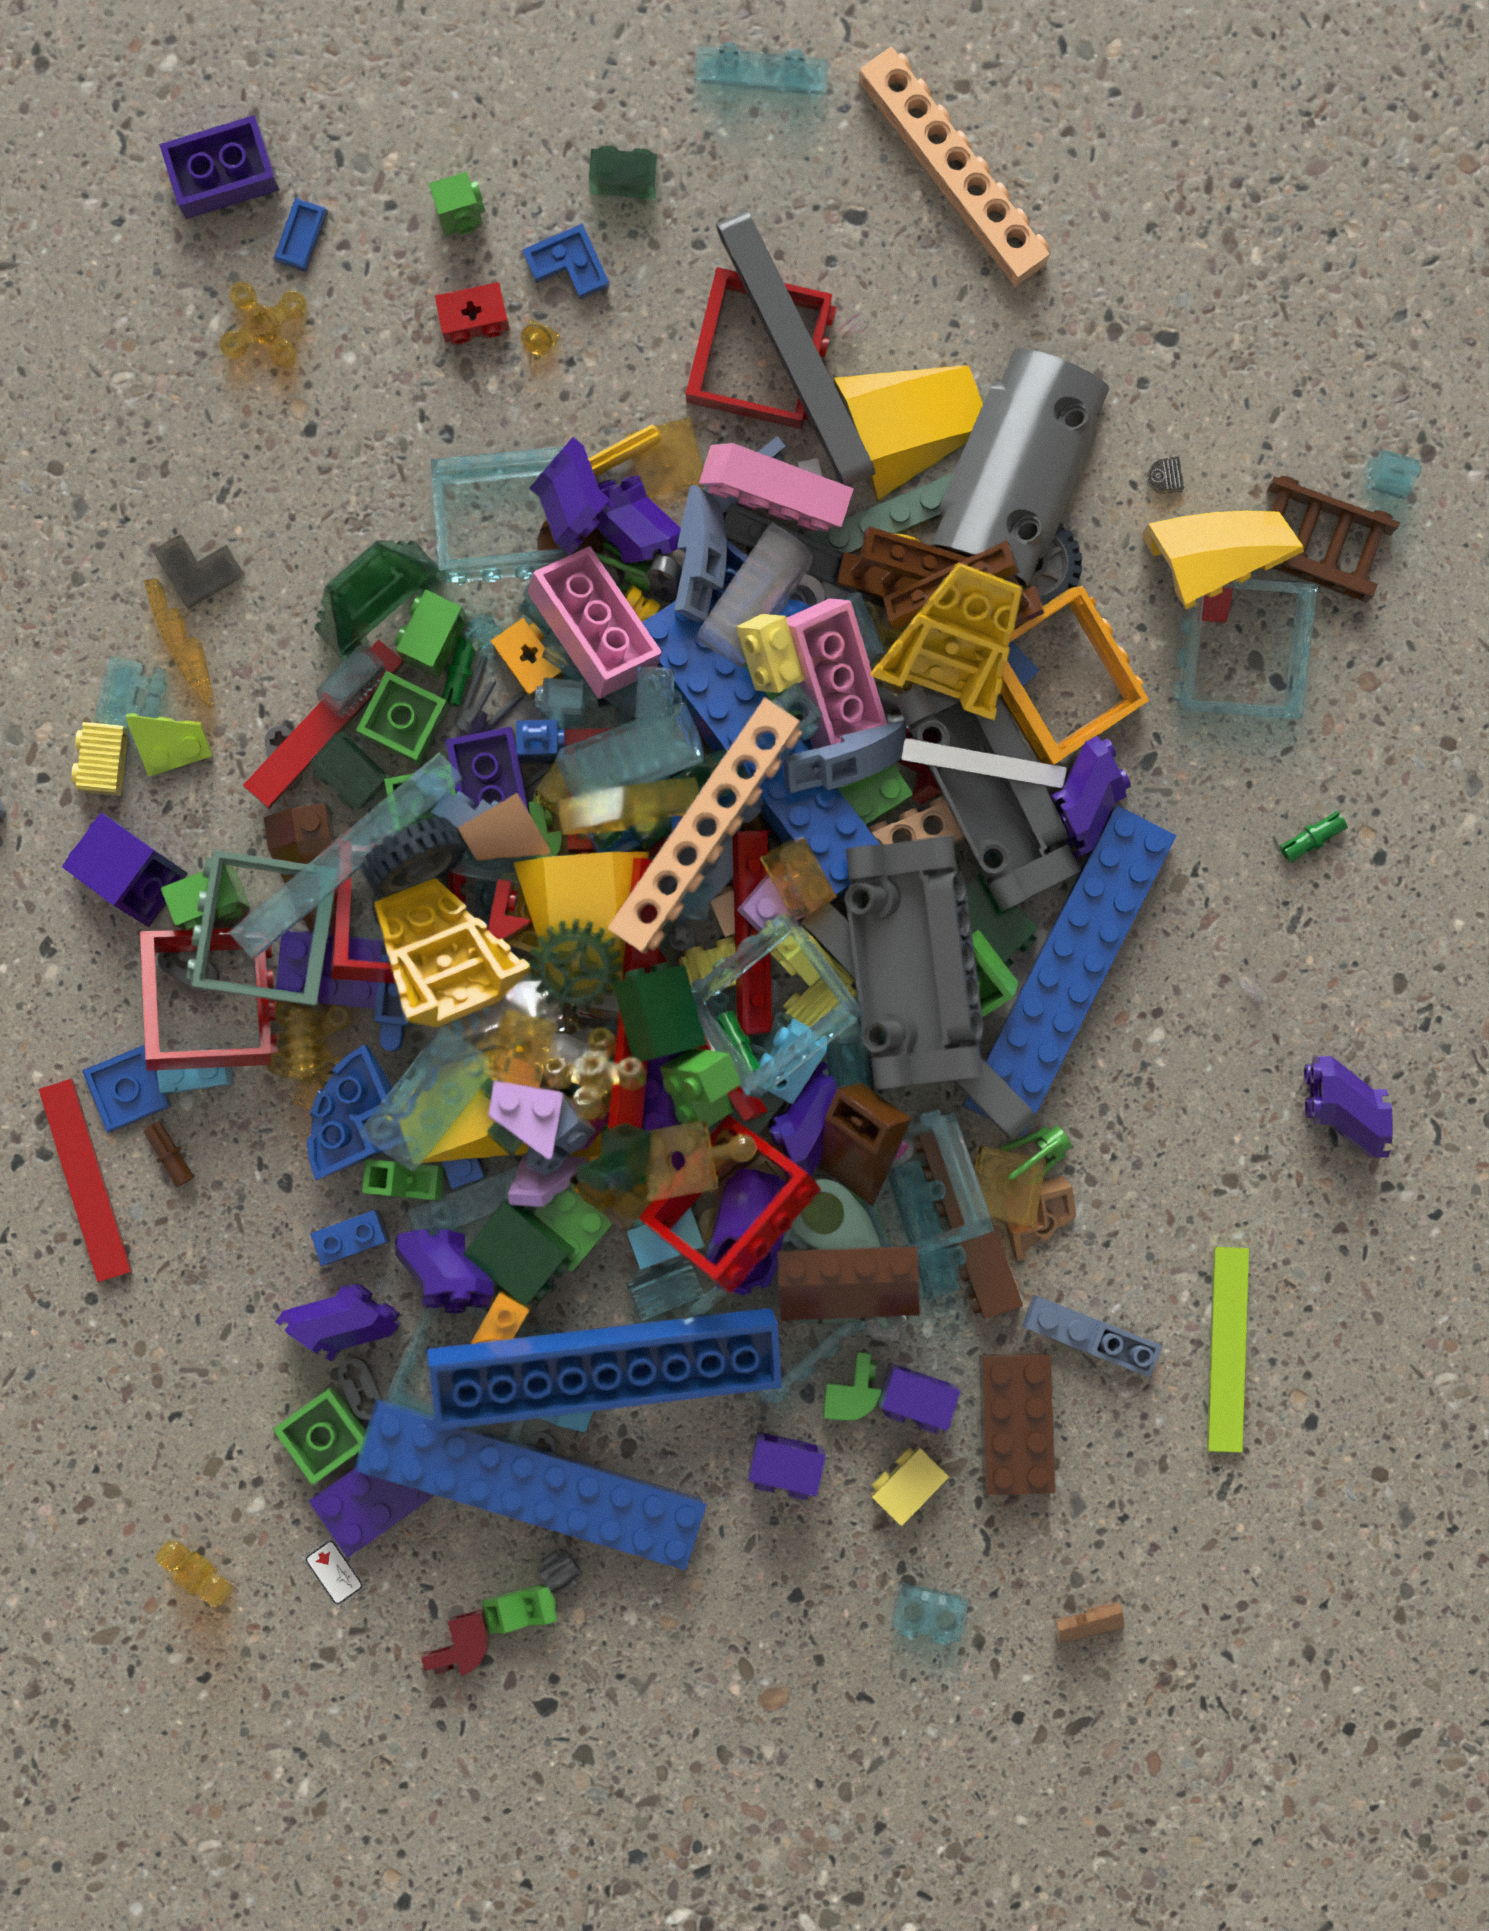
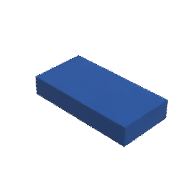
M295 197L274 255L275 262L307 272L328 213L326 207Z

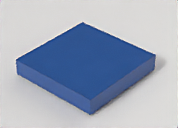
M145 1045L82 1070L107 1133L172 1107L167 1094L160 1093L157 1071H146Z

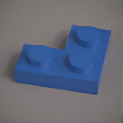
M583 223L522 249L536 283L567 270L579 299L610 286Z

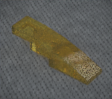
M157 578L144 580L152 614L168 651L183 677L208 708L216 707L203 643L197 637H187L183 613L177 607L168 609L163 584Z
M696 777L660 780L594 791L557 800L555 804L563 834L624 831L631 824L663 822L667 816L685 815L699 795Z

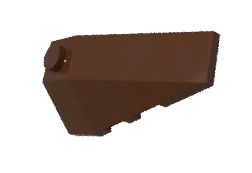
M321 803L290 808L264 817L268 850L273 859L336 869L337 848L331 808L327 804ZM281 874L309 931L314 932L322 880ZM335 890L328 934H333Z

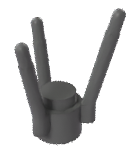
M485 655L480 659L463 705L456 715L459 719L455 725L468 734L490 731L526 695L525 690H521L493 717L485 721L489 715L482 711V708L496 685L495 679L490 680L476 705H471L487 662Z

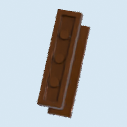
M1274 476L1266 490L1277 494L1271 512H1280L1283 516L1289 499L1308 505L1297 535L1298 540L1303 545L1304 552L1272 567V569L1367 603L1374 596L1378 585L1370 581L1371 578L1368 574L1382 535L1384 533L1391 536L1398 529L1400 522L1393 520V516L1387 512L1380 510L1371 512L1298 485L1299 482L1294 478L1288 476H1280L1278 478ZM1320 511H1324L1338 516L1339 520L1325 559L1316 562L1308 559V555L1305 552ZM1354 522L1371 529L1356 571L1349 574L1338 570L1337 562L1351 523Z
M869 526L865 530L860 557L846 552L842 554L837 585L883 599L885 596L969 557Z
M1007 540L959 562L962 565L1020 586L1013 576L1019 573L1013 549ZM957 564L883 597L888 619L892 627L897 629L906 624L909 625ZM1036 586L1024 591L1022 590L1014 627L1045 613Z

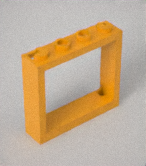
M1083 585L1070 588L1043 606L1044 614L1014 627L1009 643L1069 604L1124 699L1056 744L1008 661H1005L1000 696L1039 762L1044 764H1056L1083 746L1086 741L1096 737L1149 701L1141 686L1144 682L1133 673L1129 666L1130 660L1127 653L1116 644L1112 637L1113 630L1106 619L1101 618L1095 608V598L1089 597Z

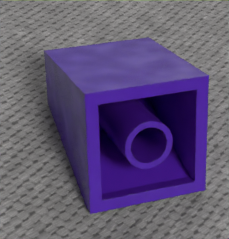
M102 812L91 823L85 835L61 866L113 906L147 927H150L166 904L161 887L182 880L188 874Z

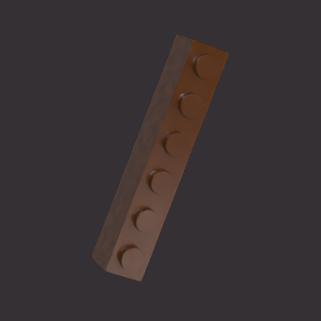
M952 1113L915 1126L916 1134L910 1135L916 1153H923L927 1166L922 1167L928 1186L935 1185L938 1198L933 1199L939 1217L943 1218L946 1216L950 1229L945 1231L951 1250L957 1249L961 1262L956 1263L962 1281H969L973 1294L968 1295V1299L974 1314L980 1313L983 1319H988L1023 1306L955 1114Z

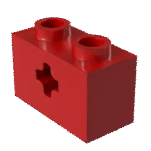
M499 282L434 295L445 343L451 342L453 345H461L470 342L473 337L484 335L485 338H495L501 336L503 331L510 330ZM476 311V320H470L469 312Z

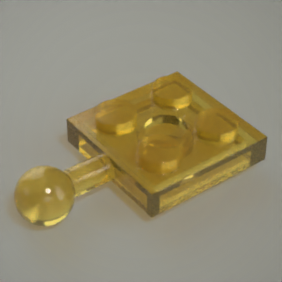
M706 1120L638 1133L650 1201L719 1189L714 1161L732 1157L738 1162H747L756 1153L755 1141L750 1136L744 1134L735 1136L729 1144L711 1147ZM676 1151L681 1152L685 1157V1166L680 1171L674 1169L671 1165V1156Z

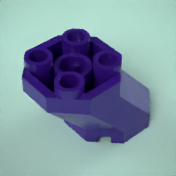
M572 437L529 487V490L540 500L554 542L569 555L583 542L579 535L586 538L599 524L600 521L596 518V515L602 520L615 505L600 491L585 448L575 437Z
M640 475L627 477L621 480L619 484H616L615 479L598 483L600 491L615 505L602 520L596 515V518L600 521L596 528L618 548L623 563L645 561L653 558V554L661 551L664 555L678 549L681 528L647 497Z
M1098 736L1086 741L1079 748L1066 776L1063 788L1050 796L1052 802H1055L1056 810L1068 834L1066 840L1069 846L1075 845L1078 849L1073 852L1076 858L1094 850L1114 803L1127 797L1125 790L1131 787L1128 775L1123 769L1119 770L1114 760L1116 751L1109 739L1101 741Z
M1332 1056L1312 1057V1063L1305 1064L1304 1082L1306 1085H1309L1310 1098L1305 1099L1306 1118H1313L1314 1125H1329L1369 1158H1388L1390 1151H1384L1385 1144H1392L1393 1120L1391 1103H1384L1382 1099L1384 1096H1389L1387 1089H1372Z
M826 1062L818 1064L794 1103L788 1105L785 1113L772 1117L774 1124L768 1126L774 1144H777V1146L781 1145L785 1157L806 1171L810 1176L813 1175L822 1158L824 1118L838 1089L833 1076L827 1077L823 1073L824 1070L829 1069Z
M741 1169L735 1173V1176L726 1180L718 1199V1209L705 1256L709 1262L716 1266L785 1187L786 1183L784 1180L780 1179L779 1176L756 1169ZM785 1232L770 1248L768 1254L750 1271L744 1282L742 1281L733 1291L734 1293L746 1295L751 1293L752 1288L761 1285V1289L770 1286L778 1268V1251H781Z
M414 1230L397 1234L395 1256L422 1289L424 1308L445 1307V1313L460 1314L465 1312V1307L489 1308L492 1306L493 1281L463 1254L466 1250L465 1234L451 1230H438V1235H428V1230Z
M359 1283L352 1284L351 1286L343 1285L335 1297L283 1310L275 1321L279 1326L287 1323L288 1326L284 1331L314 1353L318 1354L321 1349L327 1351L325 1359L329 1361L335 1360L342 1349L394 1335L402 1324L397 1320L401 1314L385 1302L383 1304L374 1302L370 1299L373 1293Z

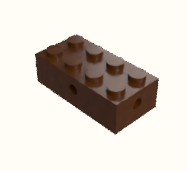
M1048 1353L979 1355L984 1493L986 1495L1055 1494L1051 1355Z

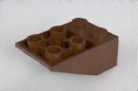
M861 1082L838 1088L824 1118L821 1168L868 1204L874 1205L912 1119Z

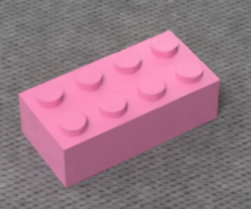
M735 443L710 446L699 484L709 487L708 493L724 499H727V496L739 498L738 504L753 510H757V507L769 510L767 515L786 521L787 518L798 521V527L816 532L817 529L828 532L829 527H842L854 488Z
M590 546L533 572L527 591L528 595L598 699L655 672L662 651Z
M829 598L786 618L805 680L795 684L794 688L813 749L840 743V736L886 725L887 720L874 677L870 674L872 670L851 601Z

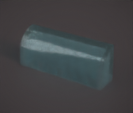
M684 701L561 748L555 762L579 809L702 763L704 755L697 728Z

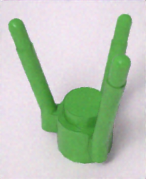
M603 541L604 548L620 556L616 546ZM595 552L602 563L626 571L624 582H628L630 585H617L622 593H626L632 585H635L640 590L649 592L650 583L647 575L650 567L648 565L649 561L645 560L626 564Z
M1057 1125L1050 1130L1044 1126L1035 1133L1000 1146L999 1150L1005 1152L1040 1139L1036 1143L1039 1152L1008 1175V1179H1015L1045 1157L1049 1161L1026 1186L1039 1183L1056 1163L1066 1157L1064 1152L1072 1148V1144L1064 1131Z

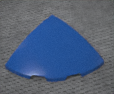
M363 1045L351 1052L333 1068V1075L325 1087L317 1092L310 1112V1115L313 1117L311 1136L307 1138V1148L315 1180L335 1174L364 1162L365 1159H371L405 1144L390 1100L397 1094L367 1045Z

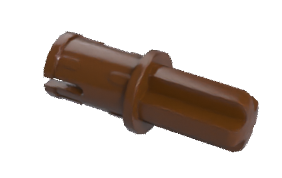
M155 1122L144 1130V1134L159 1157L156 1161L158 1163L162 1162L175 1187L177 1188L193 1179L195 1175L192 1174L179 1152L182 1150L181 1147L175 1146L163 1124Z

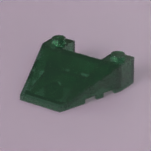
M377 540L325 586L321 605L325 608V611L321 609L318 612L317 617L321 621L315 624L314 630L344 664L349 660L355 662L367 651L365 646L370 642L366 635L414 593L422 597L425 589L434 593L442 585L440 580L444 575L441 569L414 540H410L408 543L404 540H399L396 544L393 540Z

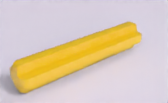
M650 425L588 458L594 476L597 477L659 444L662 438L658 429L654 425Z

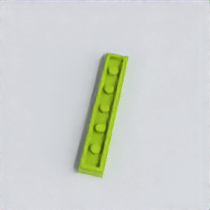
M1214 1246L1207 1426L1208 1451L1243 1453L1249 1248Z

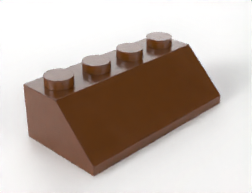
M917 1246L778 1251L781 1321L920 1316Z

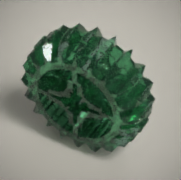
M579 919L573 920L572 928H568L565 920L560 921V932L553 926H549L546 930L548 937L544 935L538 936L536 941L541 947H532L530 954L536 958L528 963L531 969L537 970L531 974V981H542L536 988L537 993L540 994L548 990L549 993L545 999L547 1003H551L556 997L559 999V1009H563L565 1003L569 1002L571 1003L572 1012L577 1011L578 1005L581 1002L587 1011L590 1010L592 1006L591 999L599 1005L603 1004L604 997L602 993L608 996L613 994L614 989L610 984L620 981V976L614 972L622 970V963L613 961L620 957V950H608L613 946L614 938L609 937L603 941L602 937L605 934V929L601 927L596 933H593L591 931L593 922L591 921L586 923L585 929L579 928ZM578 941L572 951L559 950L558 953L552 951L561 943ZM588 945L594 948L601 957L603 968L597 967V963L588 958L586 953ZM581 952L579 959L580 967L578 971L574 972L573 978H570L573 959L576 960L578 953ZM548 962L554 964L553 968L560 970L564 975L563 986L552 977L548 968ZM593 978L598 980L590 987L573 989L575 983L579 980L586 979L592 981Z

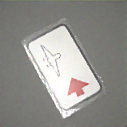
M332 1535L301 1556L336 1610L368 1589Z

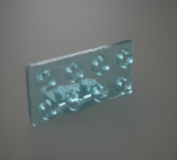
M443 1025L360 1130V1135L409 1170L415 1171L497 1068V1063L449 1027Z

